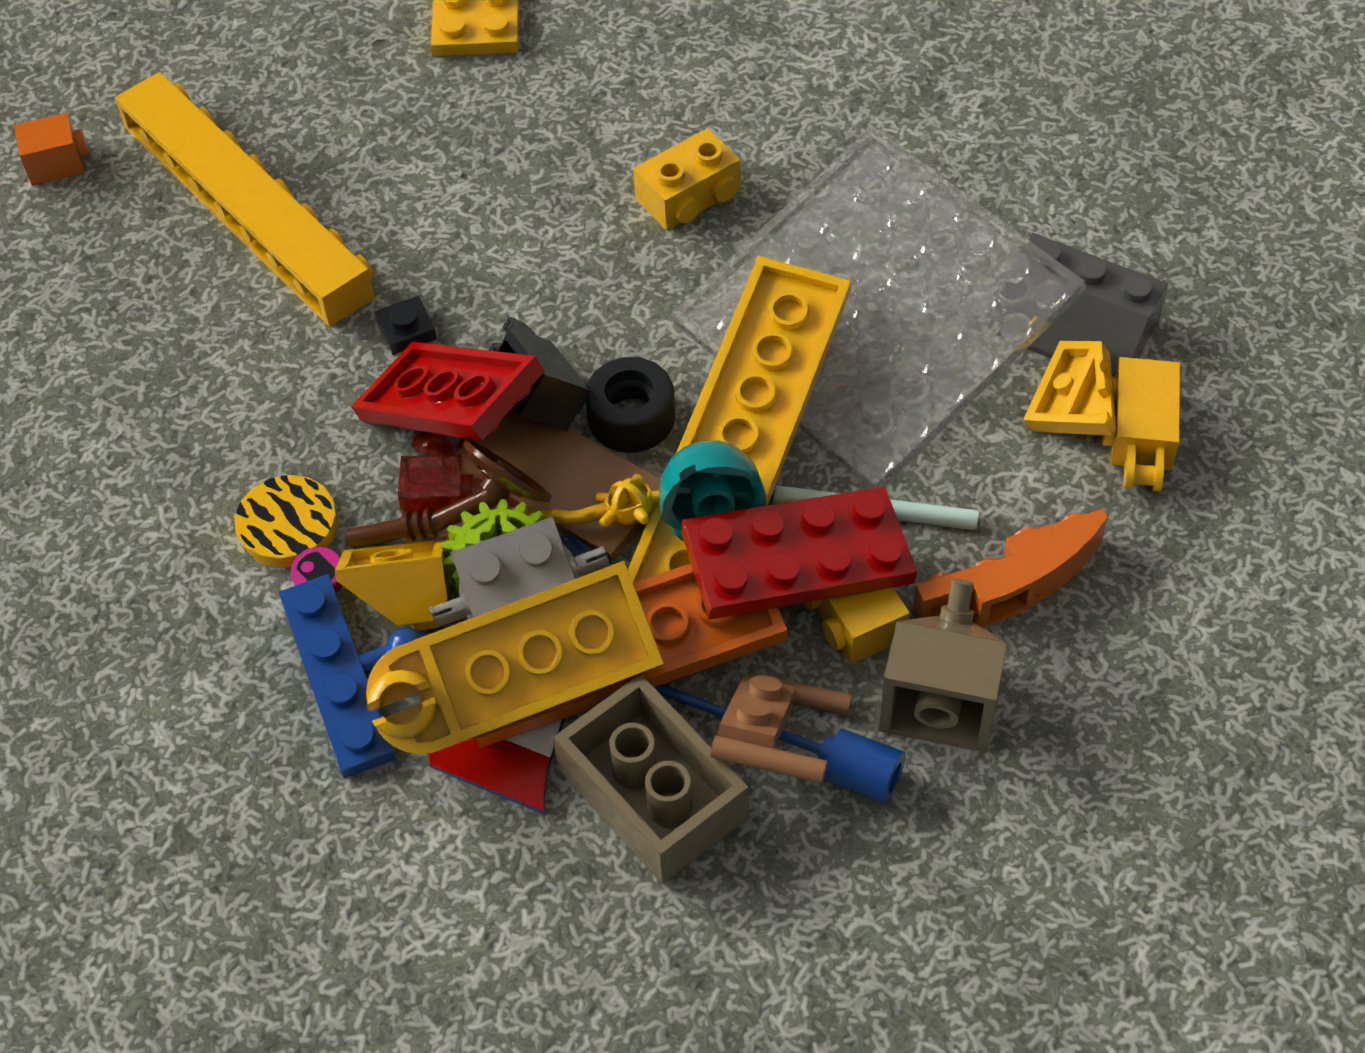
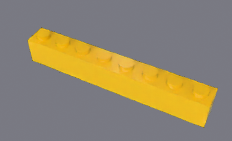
M158 72L115 97L125 128L329 327L375 299L371 282L374 278V272L368 261L360 254L353 255L346 248L343 239L337 231L332 228L327 230L319 222L315 212L308 204L303 203L300 205L292 197L289 188L280 178L274 180L266 172L265 167L256 155L250 154L248 156L241 149L237 139L229 130L222 131L215 124L213 117L205 107L201 106L198 108L191 102L189 95L179 83L173 85L163 74Z

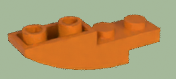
M1104 508L1087 514L1074 513L1065 517L1060 522L1044 527L1024 528L1013 536L1006 538L1003 558L984 559L971 568L951 574H934L923 582L916 584L913 607L916 618L940 615L941 607L948 604L952 579H962L974 583L969 609L974 611V622L982 628L1004 621L1031 608L1070 581L1089 562L1101 546L1108 519Z

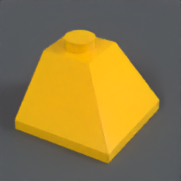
M445 537L418 540L410 543L402 542L343 550L334 570L336 581L397 626L410 624L411 628L419 631L434 629L436 626L429 607L451 600L450 581L446 575L443 562L445 557L441 548V543L445 542Z

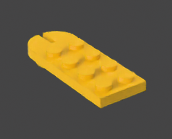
M624 561L391 649L377 661L368 678L366 688L367 711H373L418 694L421 704L387 717L383 716L371 722L375 725L381 736L397 749L414 754H428L443 750L651 670L664 663Z

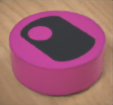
M313 547L303 551L295 558L291 566V578L294 585L296 586L329 574L334 591L337 593L342 588V585L336 581L334 570L340 557L333 550L326 547Z

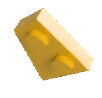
M1059 341L1023 419L1030 430L1045 433L1114 436L1116 420L1110 353L1102 341Z

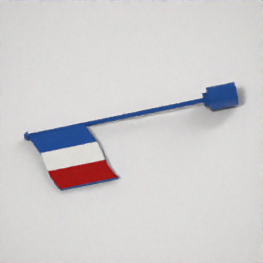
M466 617L455 622L460 623L468 620V618ZM664 684L654 687L662 696L723 718L727 710L725 707ZM564 719L479 748L475 737L443 750L428 753L429 766L546 815L545 794L547 775L555 751L553 737L561 731ZM843 728L839 730L835 737L827 735L822 744L785 730L782 731L779 738L783 742L818 754V759L827 760L828 764L824 781L883 804H887L892 798L899 783L906 759L905 751Z

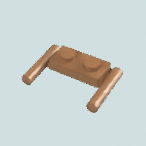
M747 672L743 676L719 724L718 736H715L712 744L711 758L823 783L827 770V760L775 749L794 704L848 716L853 695L768 675Z

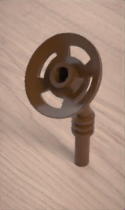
M466 439L463 445L469 457L485 476L479 484L483 488L481 491L435 512L430 507L425 508L423 512L415 510L412 514L410 512L402 513L400 519L349 528L346 532L347 542L350 548L353 549L404 538L409 543L416 541V539L425 540L427 536L429 538H436L439 531L448 528L449 525L462 522L460 514L463 511L473 516L479 514V503L485 502L490 509L495 507L501 499L507 500L510 494L539 502H549L552 495L528 475L497 454L470 439Z

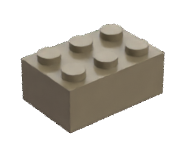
M641 674L553 737L556 760L560 772L662 885L749 818V786L725 761L711 758L712 748Z

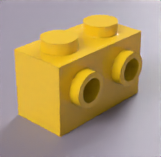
M709 128L633 168L635 199L666 231L680 223L692 221L700 212L718 202H727L736 192L741 190L740 159Z

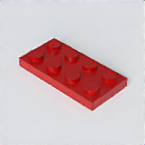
M412 342L355 401L351 408L358 418L364 422L483 441L484 438L490 436L499 428L502 418L512 407L529 395L532 385L545 370L536 356Z
M885 486L688 518L682 521L681 534L709 620L914 584L918 573Z

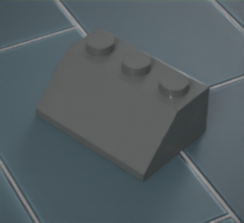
M1032 233L1011 268L988 328V334L1052 358L1059 341H1102L1110 353L1112 377H1115L1119 357L1138 358L1160 320L1168 283Z

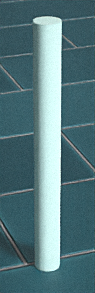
M776 485L773 504L840 493ZM890 499L898 521L977 531L979 510Z

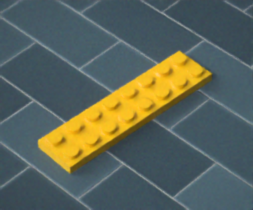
M758 255L676 453L684 447L700 441L718 440L733 444L752 458L763 481L766 492L765 506H767L850 296L851 280ZM659 502L655 503L650 520L646 524L628 568L633 583L691 563L684 541L675 536L674 529L671 526L665 524Z

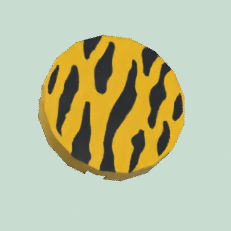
M296 475L270 478L253 487L240 501L234 517L236 535L243 549L251 554L257 562L265 566L279 568L291 567L295 558L309 548L323 546L327 548L333 541L338 527L334 499L327 489L309 477Z

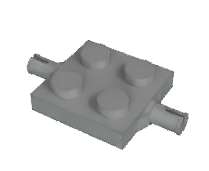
M553 517L451 552L460 579V597L433 607L430 606L429 608L435 626L439 628L466 617L471 619L610 566L603 546L573 557L572 553L562 543Z

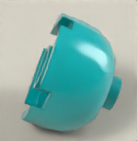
M718 440L700 441L684 447L670 459L660 477L659 505L665 524L671 526L674 529L675 536L684 541L681 534L683 519L765 506L766 492L752 458L733 444Z

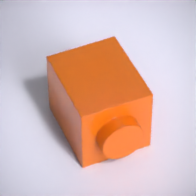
M68 112L14 125L19 156L32 186L85 173L82 156L90 155L87 141L82 128L74 130Z

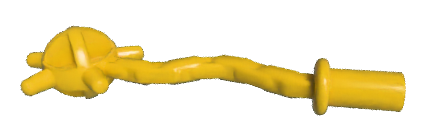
M634 474L632 478L614 483L609 493H597L595 499L600 504L580 510L553 509L538 511L543 513L544 520L553 517L555 523L565 525L588 523L600 519L599 524L604 528L615 521L624 526L635 523L647 524L650 520L649 516L654 503L659 502V490L651 491L649 486L642 482V476ZM449 535L445 536V541H450Z

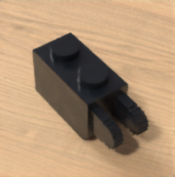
M508 317L502 327L506 331L502 343L493 342L489 351L536 356L545 370L532 385L529 395L513 406L514 410L520 417L567 432L576 415L583 409L591 389L550 340L537 336L529 326L520 320Z

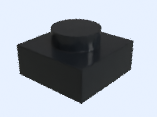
M419 296L374 311L376 322L392 355L403 352L412 342L428 343L437 339L435 328Z

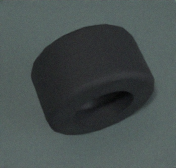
M621 357L608 361L593 372L586 384L591 389L590 394L585 400L586 413L593 437L602 445L618 452L638 453L654 448L668 437L675 422L674 385L668 372L657 363L641 357ZM626 399H640L647 402L643 406L634 409H622L614 406L619 401Z

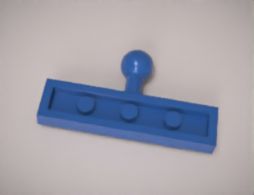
M329 574L279 591V596L343 777L347 778L396 760L391 744L381 736L375 725L371 722L381 718L378 709L367 711L366 688L368 681L366 675L371 673L377 661L388 651L423 637V633L411 627L400 628L390 635L386 645L358 655Z

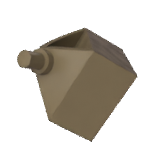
M952 579L948 604L941 607L939 616L896 622L883 680L879 723L880 732L987 753L1008 643L972 622L974 611L970 610L969 607L974 583L962 579Z

